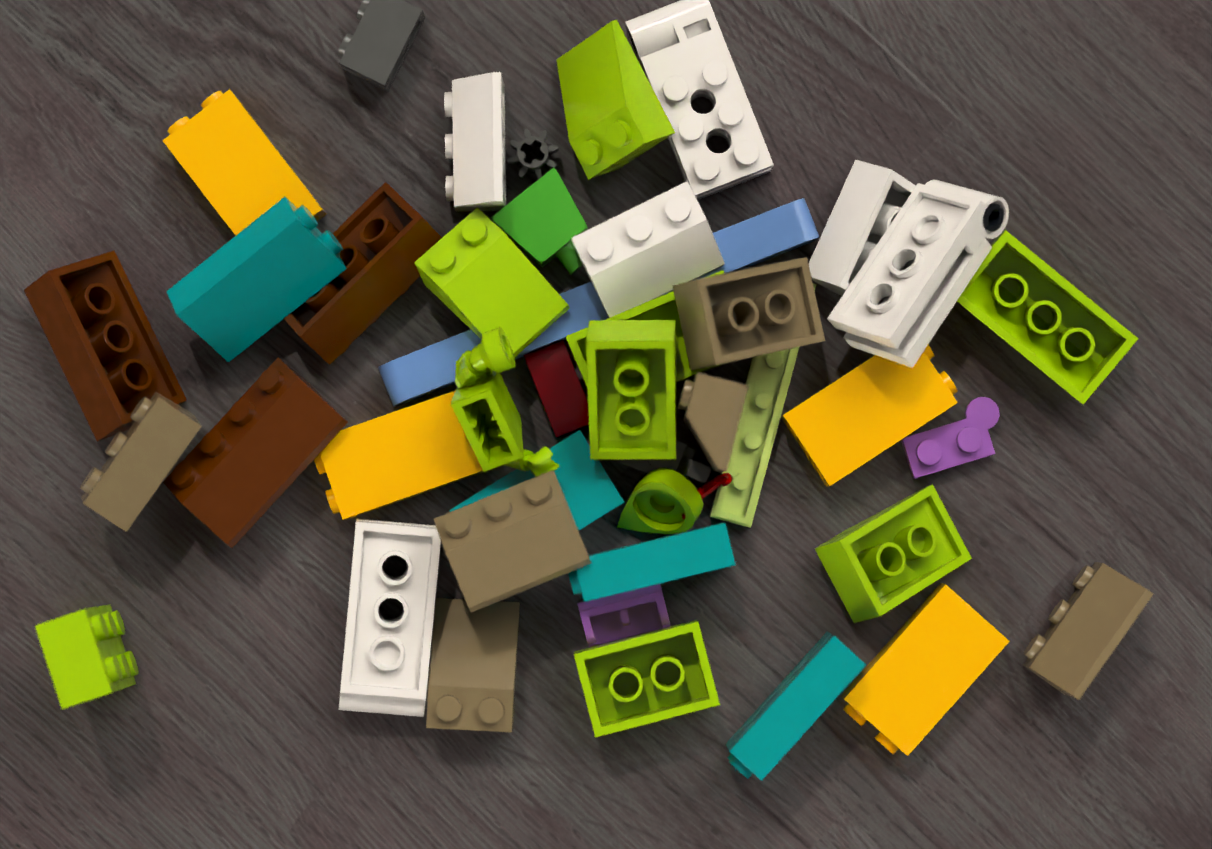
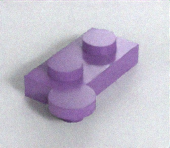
M977 397L967 405L965 410L966 419L903 438L901 442L913 479L995 454L988 429L994 427L1000 416L996 402L987 397Z

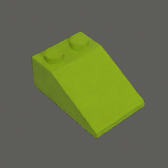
M617 20L611 21L556 60L569 143L588 180L620 169L675 133Z
M478 207L414 262L424 285L480 339H482L483 333L501 327L510 342L514 358L570 309L566 301L513 241Z
M676 320L589 321L586 346L590 460L676 459Z
M933 484L846 529L815 548L854 623L882 616L972 559Z

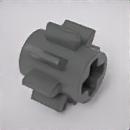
M526 128L524 129L525 138L520 143L516 140H510V146L517 150V155L511 156L507 160L509 165L520 164L522 167L519 172L520 179L523 180L528 172L535 173L536 178L539 179L542 177L541 171L546 167L557 169V165L554 161L550 160L549 155L558 152L559 147L558 145L547 146L545 143L547 131L544 130L539 137L531 136L530 131ZM535 146H539L543 160L534 159L531 164L526 163V154L523 151L525 149L532 151Z

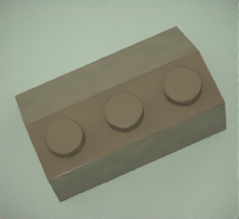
M697 373L693 382L686 380L677 409L685 411L683 421L712 470L722 473L727 471L748 385Z
M155 392L150 400L146 397L141 399L130 416L135 422L125 435L121 432L117 433L105 451L110 456L100 470L94 467L80 486V489L85 491L81 496L83 504L125 532L131 527L202 427L194 414Z
M554 470L433 519L446 556L471 613L592 563Z
M1095 562L1092 567L1085 565L1072 584L1077 589L1067 602L1064 599L1059 601L1048 617L1052 624L1043 636L1037 634L1024 651V655L1028 658L1023 666L1064 695L1080 700L1153 596V593L1106 564Z

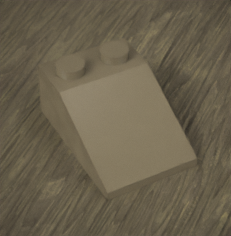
M807 257L700 278L672 286L691 370L825 341Z
M436 598L426 728L512 733L514 729L520 602L498 601L471 613L465 599Z

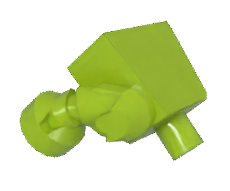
M499 327L483 333L481 343L474 347L472 351L468 350L463 353L459 360L456 361L455 384L457 389L452 398L451 406L483 472L505 465L523 471L530 470L537 477L549 471H555L560 466L551 459L553 453L546 446L535 454L530 450L523 449L521 417L500 374L515 367V358L505 332Z

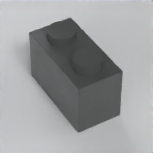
M363 0L356 15L360 22L354 34L347 33L339 47L337 55L342 57L339 64L344 71L389 92L425 20L423 10L403 0Z

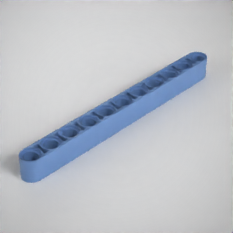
M805 198L795 200L714 232L713 236L725 265L697 279L705 278L721 270L724 273L740 271L819 239V233ZM591 282L559 294L569 305L570 309L519 353L515 360L558 341L567 340L566 336L587 328L589 321L606 320L609 318ZM470 329L379 366L378 370L393 407L455 384L456 361L459 360L463 353L468 350L472 351L474 347L480 344L481 339Z

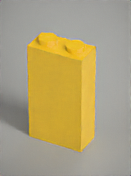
M230 89L224 94L221 91H217L210 95L201 104L202 111L191 119L185 116L176 121L167 130L170 135L162 140L235 236L285 196L297 208L304 205L317 222L327 215Z
M929 344L913 368L874 355L781 416L826 487L833 485L958 403L953 396L958 390L952 379L945 371L939 374L930 361L935 355Z
M455 391L343 429L314 459L319 474L327 473L331 489L325 492L333 514L340 513L342 520H347L483 472L451 406Z
M940 583L841 694V697L848 703L843 710L860 726L869 721L880 731L875 736V739L893 755L900 749L908 756L1010 641L950 587Z

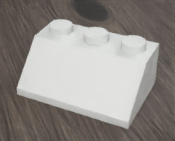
M491 72L452 80V92L444 93L445 117H452L453 134H445L446 159H453V176H446L445 181L446 201H454L456 212L473 211L477 207L481 211H499L506 205L505 86L501 72Z
M855 160L810 258L809 268L812 280L826 289L843 296L916 185L892 169Z
M688 181L571 238L573 246L609 318L673 291L672 286L695 280L725 265L709 223Z

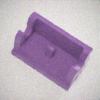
M660 584L587 602L583 600L577 603L589 647L671 626Z

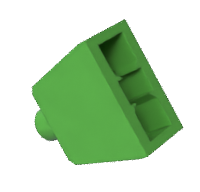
M554 167L491 217L492 221L541 267L548 264L555 257L558 258L570 275L583 267L571 238L587 231L588 227Z

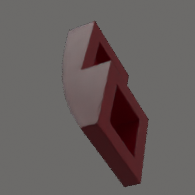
M561 340L525 354L524 358L556 438L559 439L589 427L588 402L564 341Z

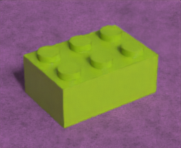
M110 604L83 609L35 625L62 709L136 684L134 676L139 674L137 662L132 651H125L121 635L125 634V626L118 610L112 611Z
M697 620L574 651V658L595 738L720 705Z

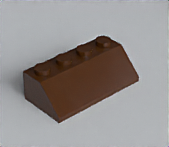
M386 182L333 233L343 247L339 255L347 269L284 318L292 329L329 365L339 355L343 354L350 344L370 325L375 323L380 315L420 277L414 262L442 238Z
M115 251L49 270L24 289L97 442L114 436L119 432L122 433L129 430L135 422L130 416L143 397L150 400L155 392L178 405L187 401Z
M278 357L245 394L233 404L231 409L203 437L187 457L175 467L163 483L192 514L224 543L233 548L342 430L348 421L302 376Z

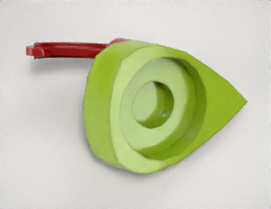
M659 468L652 470L635 486L623 508L617 527L658 534L686 532L693 527L701 514L704 505L702 499L721 485L727 486L731 483L733 477L729 473H724L696 489L686 477L674 469Z

